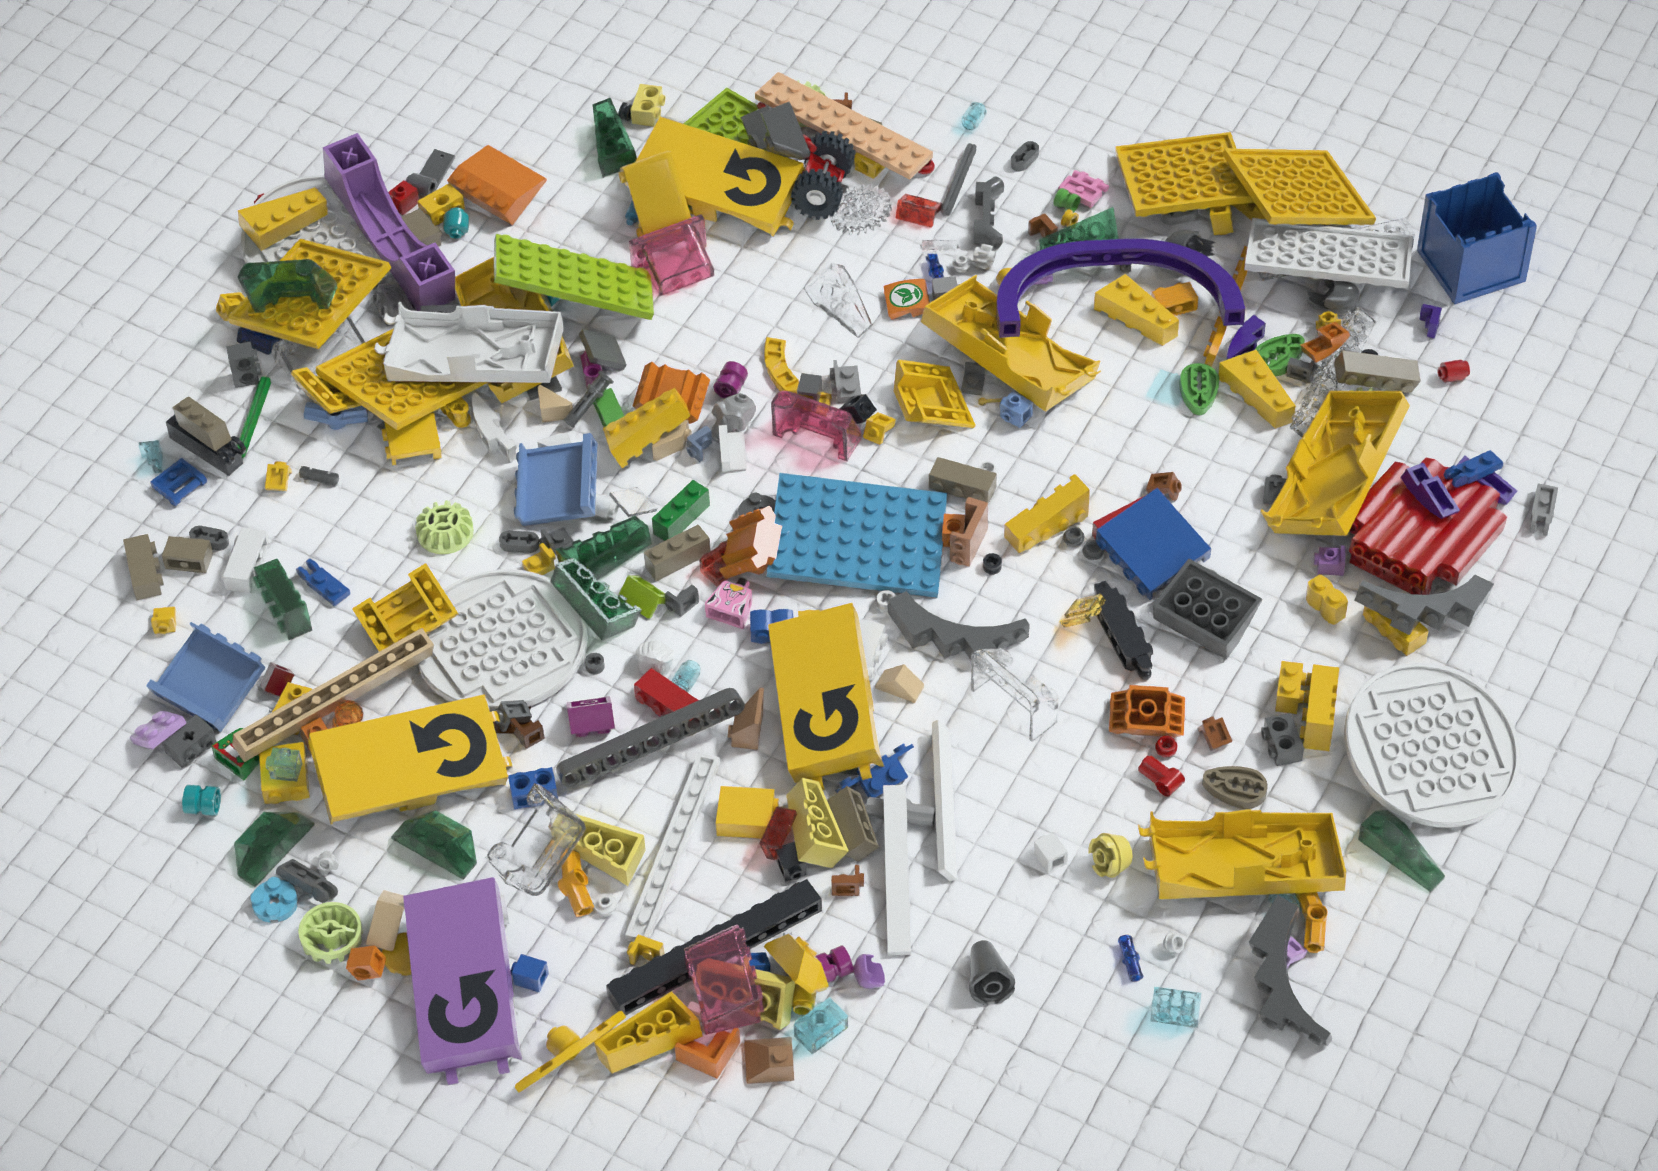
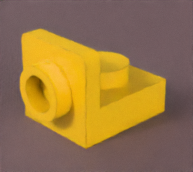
M241 292L220 294L216 304V312L224 321H228L227 317L245 299L244 295Z
M877 412L866 420L863 438L879 445L882 444L885 433L895 426L896 419Z
M275 461L274 464H267L266 490L287 491L289 474H292V469L287 463Z
M544 543L539 544L540 552L522 560V566L528 572L544 575L555 569L554 560L556 556L551 548L548 549Z
M175 606L153 608L151 624L154 634L176 632Z
M639 934L634 942H630L627 949L631 965L636 964L640 955L651 961L654 957L665 954L662 942Z

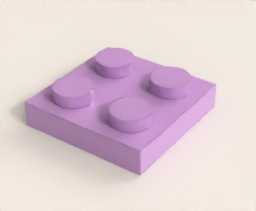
M160 711L154 714L152 720L147 724L138 726L134 730L135 733L130 736L133 744L154 749L184 726L186 721L181 715Z

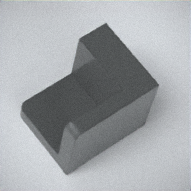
M801 373L797 394L813 396V406L818 407L822 392V376Z

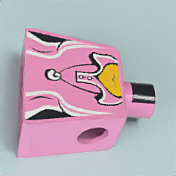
M738 578L736 584L723 581L705 602L706 617L744 629L753 602L752 590L748 588L750 585L749 581L745 578Z

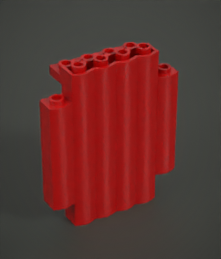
M1425 457L1421 463L1425 464L1432 477L1438 475L1460 509L1459 513L1441 519L1425 508L1400 478L1404 471L1410 467L1405 463L1395 461L1369 489L1349 530L1350 533L1355 535L1350 544L1349 552L1351 557L1349 563L1413 595H1429L1432 582L1436 577L1456 586L1504 531L1508 518L1503 512L1496 509L1500 498V493L1487 485H1481L1477 480L1470 484L1467 483L1454 487L1451 484L1453 478L1447 480L1443 475L1445 470L1450 467L1443 466L1436 459Z

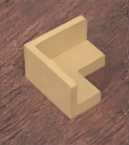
M386 890L382 891L376 902L366 945H375L377 948L393 951L405 909L404 895Z

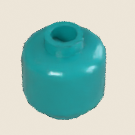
M451 208L444 214L443 231L447 235L458 239L468 233L469 216L463 209Z

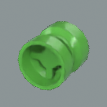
M1061 188L1055 195L1053 203L1058 208L1063 207L1066 211L1070 209L1074 213L1080 204L1081 197L1075 193L1070 194L1068 190Z

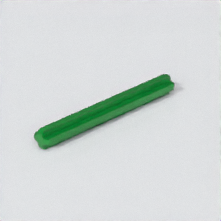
M262 376L260 378L243 424L239 439L244 443L246 452L241 455L242 458L246 456L270 389L271 379L269 377Z

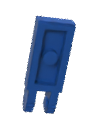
M1489 450L1456 466H1451L1445 470L1443 475L1447 480L1453 478L1451 484L1454 487H1459L1502 469L1503 461L1493 451Z
M313 559L306 561V565L314 572L310 575L301 566L296 568V573L306 584L333 606L338 605L351 594L349 588L324 568H320Z

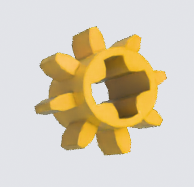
M1327 311L1318 315L1319 320L1316 321V329L1333 322L1341 326V319H1338V314Z

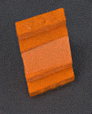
M651 361L644 365L632 406L638 409L646 402L652 401L664 392L675 388L688 407L690 417L686 420H688L689 424H692L699 419L710 379L703 372L695 375L689 369H675L668 367L666 364L658 367Z
M770 506L756 509L745 515L742 514L729 521L733 531L726 534L728 537L726 551L721 556L726 566L719 569L725 579L745 572L760 575L765 572L768 565L773 564L777 556L782 526L774 523L776 515Z
M1129 685L1127 690L1111 693L1109 732L1157 737L1166 735L1171 737L1184 736L1185 697L1171 693L1169 687Z

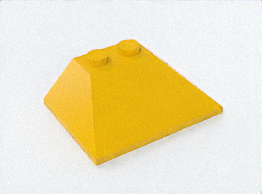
M897 360L893 392L906 421L974 428L976 426L950 366Z
M307 367L292 370L291 372L295 382L305 394L329 414L362 406L320 376H315Z
M426 563L408 573L411 581L374 603L371 597L352 608L379 652L421 628L428 634L459 615Z

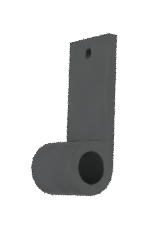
M434 149L420 174L413 172L407 176L406 182L417 188L420 195L427 196L437 190L453 163L455 155Z

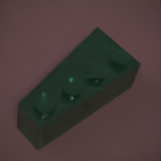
M611 98L592 104L597 158L602 178L620 172L621 167L632 164L637 160L635 149Z
M633 516L610 526V530L605 532L597 531L589 539L582 542L580 539L572 542V546L565 549L560 547L555 549L559 567L582 587L587 588L650 546L652 541L648 525L637 516Z
M278 558L253 567L255 576L252 577L257 589L261 588L262 592L260 593L264 603H269L270 607L268 608L272 618H277L278 622L276 623L280 633H285L288 640L313 631L307 604L304 600H301L299 591L295 590L292 580L288 578L287 572Z

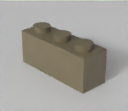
M186 397L172 407L179 426L214 451H217L232 440L225 421L191 397Z
M941 457L936 458L929 473L930 489L965 499L971 497L988 502V504L997 487V473Z
M697 524L644 551L645 568L657 582L710 555V538L701 526Z
M149 534L123 539L136 601L162 595L160 586H163L164 582L162 574L157 573V570H160L161 567L158 557L154 558V554H157L155 541L150 542Z
M846 786L827 800L848 848L846 857L859 862L879 848L859 792Z

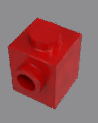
M405 180L388 192L398 213L401 215L406 214L418 204V189Z

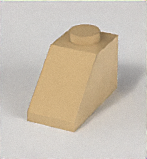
M688 420L682 422L669 433L665 431L660 440L652 445L653 460L658 461L684 449L687 437L692 434V430L689 429Z

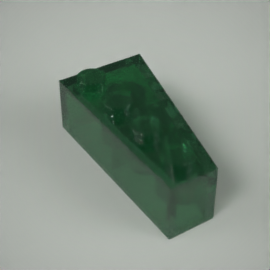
M1111 207L1036 240V252L1069 242L1119 239L1114 208Z
M574 558L556 564L550 580L551 584L601 641L635 627L641 612L639 607L636 605L632 607L626 602L627 598L609 589L610 585L606 582L595 579L594 573Z

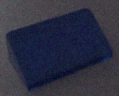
M240 327L238 328L236 341L238 343L251 341L252 349H257L259 352L270 355L283 339Z

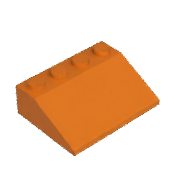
M490 145L485 146L459 164L447 179V182L457 189L464 198L512 226L547 181L542 175Z

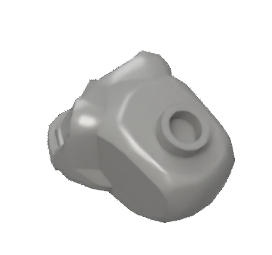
M738 393L715 403L711 412L717 420L712 426V440L720 444L719 425H727V433L736 432V429L739 431L746 429L747 424L756 413V405L746 394Z

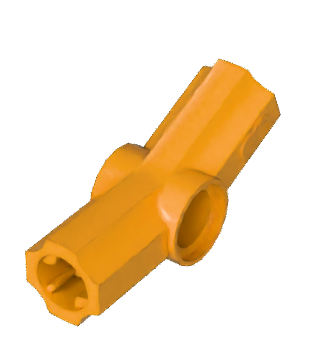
M575 850L565 851L561 854L562 878L558 881V887L568 897L576 917L589 915L594 911V905L586 888L588 877L581 869L580 853Z
M1317 892L1295 893L1305 918L1304 948L1309 953L1324 951L1327 908L1322 905Z

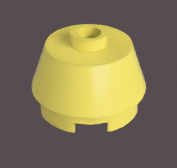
M1100 833L1097 838L1091 839L1089 843L1088 854L1092 853L1095 865L1091 866L1100 877L1114 878L1132 863L1133 855L1130 843L1122 835Z

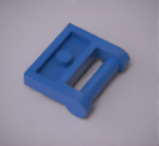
M180 458L151 480L150 484L153 489L176 507L181 503V499L199 485L203 486L208 481L203 473L183 458ZM191 477L194 478V480H192L190 483H188L186 486L180 489L177 493L173 492L182 484H184L187 480H189Z

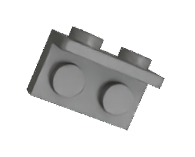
M378 284L373 294V303L376 305L383 320L385 313L390 317L399 315V302L402 303L404 308L414 311L399 284Z
M833 360V367L829 368L830 380L835 382L831 383L832 395H836L837 403H846L852 396L861 395L858 365L838 367L837 360Z

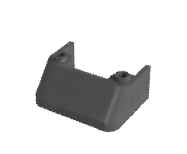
M790 101L772 109L768 105L740 117L749 138L748 145L796 161L810 157L809 148Z

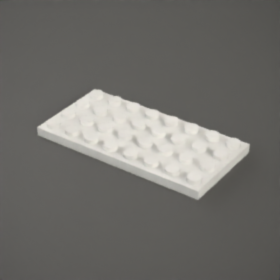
M1252 218L1244 270L1266 272L1275 275L1284 274L1294 277L1302 276L1313 279L1347 281L1356 284L1365 283L1375 286L1408 288L1413 235L1321 225L1269 224L1266 219Z

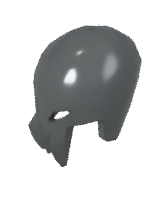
M1179 230L1172 233L1165 241L1190 248L1207 257L1215 255L1212 253L1214 251L1212 244L1216 242L1202 238L1199 231Z
M1324 279V285L1330 288L1325 295L1309 290L1306 291L1310 296L1309 300L1307 299L1306 301L1312 308L1321 309L1325 312L1330 311L1338 314V316L1352 311L1360 298L1358 287L1354 283Z

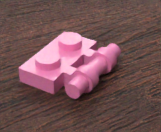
M1074 170L1072 176L1069 175L1060 184L1058 191L1064 188L1070 194L1075 193L1081 197L1080 203L1092 208L1102 197V191H1108L1109 185L1099 178L1094 179L1084 171Z

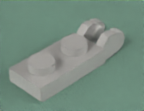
M1537 483L1529 533L1534 534L1537 527L1536 522L1540 521L1545 522L1542 530L1543 536H1548L1559 487Z

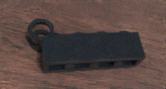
M175 414L165 422L170 439L226 475L230 476L243 464L241 455L246 452V447L238 437L231 436V441L217 451H214L180 427Z

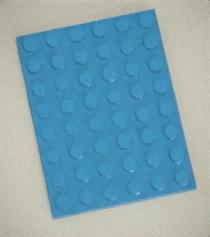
M779 473L774 523L781 525L782 529L777 556L773 564L768 565L766 577L877 591L889 590L894 593H904L907 591L910 595L938 598L943 547V518L946 513L947 493Z

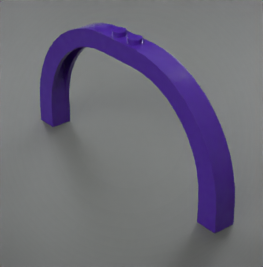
M1152 239L1089 240L1051 246L1037 251L1018 262L1006 274L1000 284L997 295L996 321L999 338L1020 337L1018 303L1022 295L1034 283L1050 274L1066 269L1126 264L1162 267L1195 280L1215 299L1224 326L1244 325L1246 308L1240 289L1232 276L1214 260L1195 250L1178 244Z

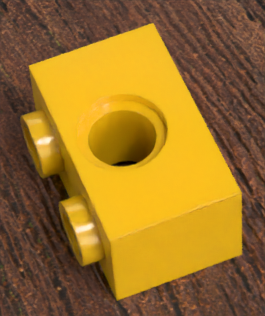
M450 183L417 201L418 209L420 208L424 214L430 216L434 226L443 223L444 214L451 208L465 210L463 195Z

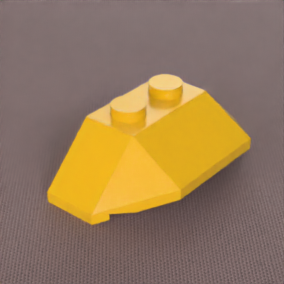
M788 933L767 942L763 946L792 980L810 994H814L816 991H824L829 987L822 964L815 957L817 952L802 937L794 938Z

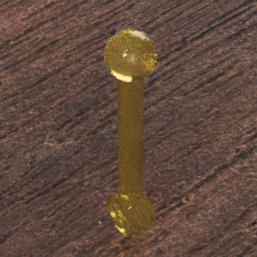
M981 397L978 399V404L984 406L986 403L1001 402L1003 398L986 399Z

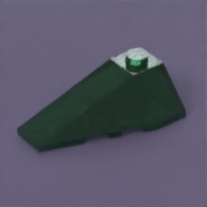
M1388 810L1374 811L1361 824L1358 840L1430 893L1445 879L1444 873L1406 823Z

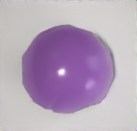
M871 954L859 955L853 966V973L858 984L865 989L879 988L884 986L885 983L883 967L881 963L871 960L874 957Z

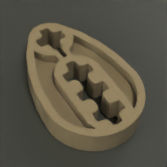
M1242 766L1217 767L1205 771L1202 779L1203 788L1212 796L1237 808L1252 809L1261 805L1266 799L1267 780L1262 773L1253 768ZM1211 778L1216 779L1214 783L1210 782ZM1233 783L1238 784L1236 788L1232 787ZM1244 786L1249 787L1247 791H1243ZM1255 789H1260L1258 793L1254 792Z

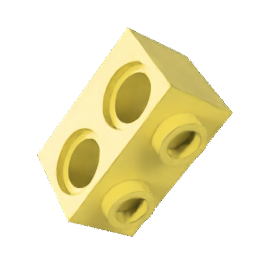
M639 84L631 107L632 124L655 126L656 120L661 116V106L665 105L666 96L663 95L662 86Z

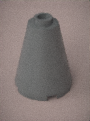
M980 940L974 943L970 951L969 991L971 997L983 1005H988L987 1002L992 1001L998 1004L1009 999L1015 991L1016 981L1014 975L990 941Z

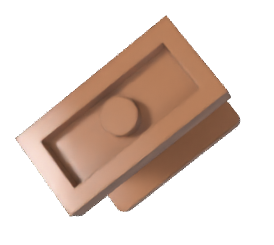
M968 497L965 502L966 531L964 534L953 531L950 534V561L958 565L970 567L988 530V502Z

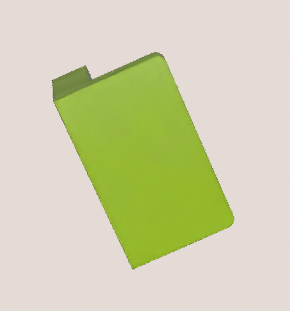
M628 575L617 596L619 600L646 618H652L658 604H665L664 592L639 575Z

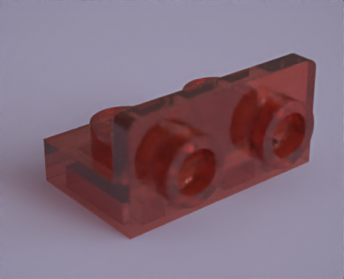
M905 193L898 200L895 218L932 228L935 216L941 211L942 203Z
M727 540L721 542L718 547L709 553H705L699 560L700 572L716 587L723 581L728 580L724 578L719 570L726 566L721 556L725 554Z
M776 807L759 842L767 859H776L775 849L780 850L797 816L796 810Z

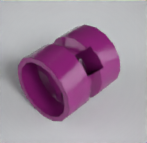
M726 362L713 384L714 392L723 399L740 393L748 377L747 369L738 362Z
M844 945L830 949L829 954L823 952L815 956L822 964L828 983L835 981L836 976L843 978L853 974V964Z

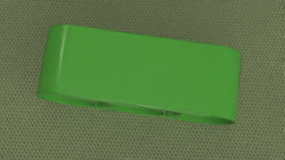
M612 388L606 389L603 392L604 396L600 399L597 398L593 403L603 428L609 423L624 417Z

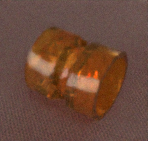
M351 700L339 703L332 718V728L362 722L364 714L362 707Z

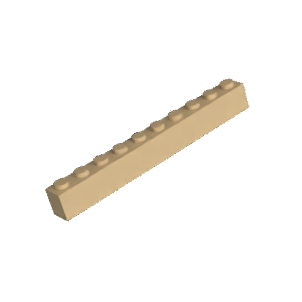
M423 628L236 732L233 734L232 745L242 760L246 762L301 730L302 726L320 717L327 716L432 656L434 644Z

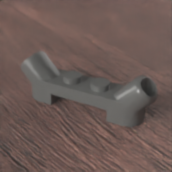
M997 176L992 177L986 182H976L975 205L983 206L982 220H974V244L993 246L992 250H997L1003 243V234L992 227L994 226V214H991V212H995V200L993 199L1004 193L1005 189L1003 180Z

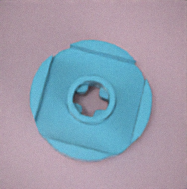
M271 877L268 881L260 884L250 897L255 915L264 922H271L270 920L284 921L291 917L297 909L298 898L294 886L285 880H280L278 877ZM278 898V903L273 902L270 904L271 899Z

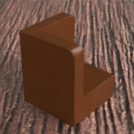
M515 718L510 720L513 734L525 749L545 739L543 725L539 720L534 723L530 720V722L519 724Z

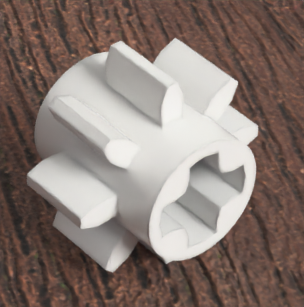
M982 244L981 248H975L973 261L977 262L976 267L987 269L988 265L993 266L996 258V252L991 251L993 246Z

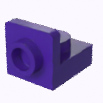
M1422 304L1419 320L1426 322L1425 328L1428 329L1427 337L1435 339L1442 308Z

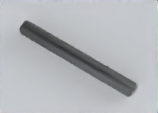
M968 143L941 206V213L943 215L946 214L948 216L953 210L976 154V144Z

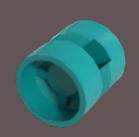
M187 784L185 786L182 797V809L185 814H198L200 811L203 815L216 816L218 814L221 804V791L219 787L206 786L202 789L200 785Z

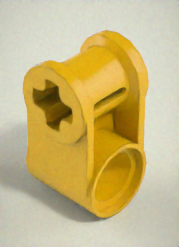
M462 397L440 408L443 414L456 427L464 428L471 423V417L468 414L469 405Z

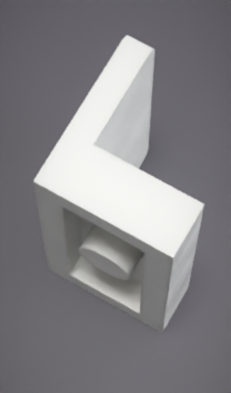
M719 425L722 472L747 470L744 432L727 433V425Z

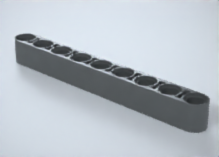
M730 687L561 761L556 767V773L564 787L575 788L730 719L744 710L745 703L736 689Z

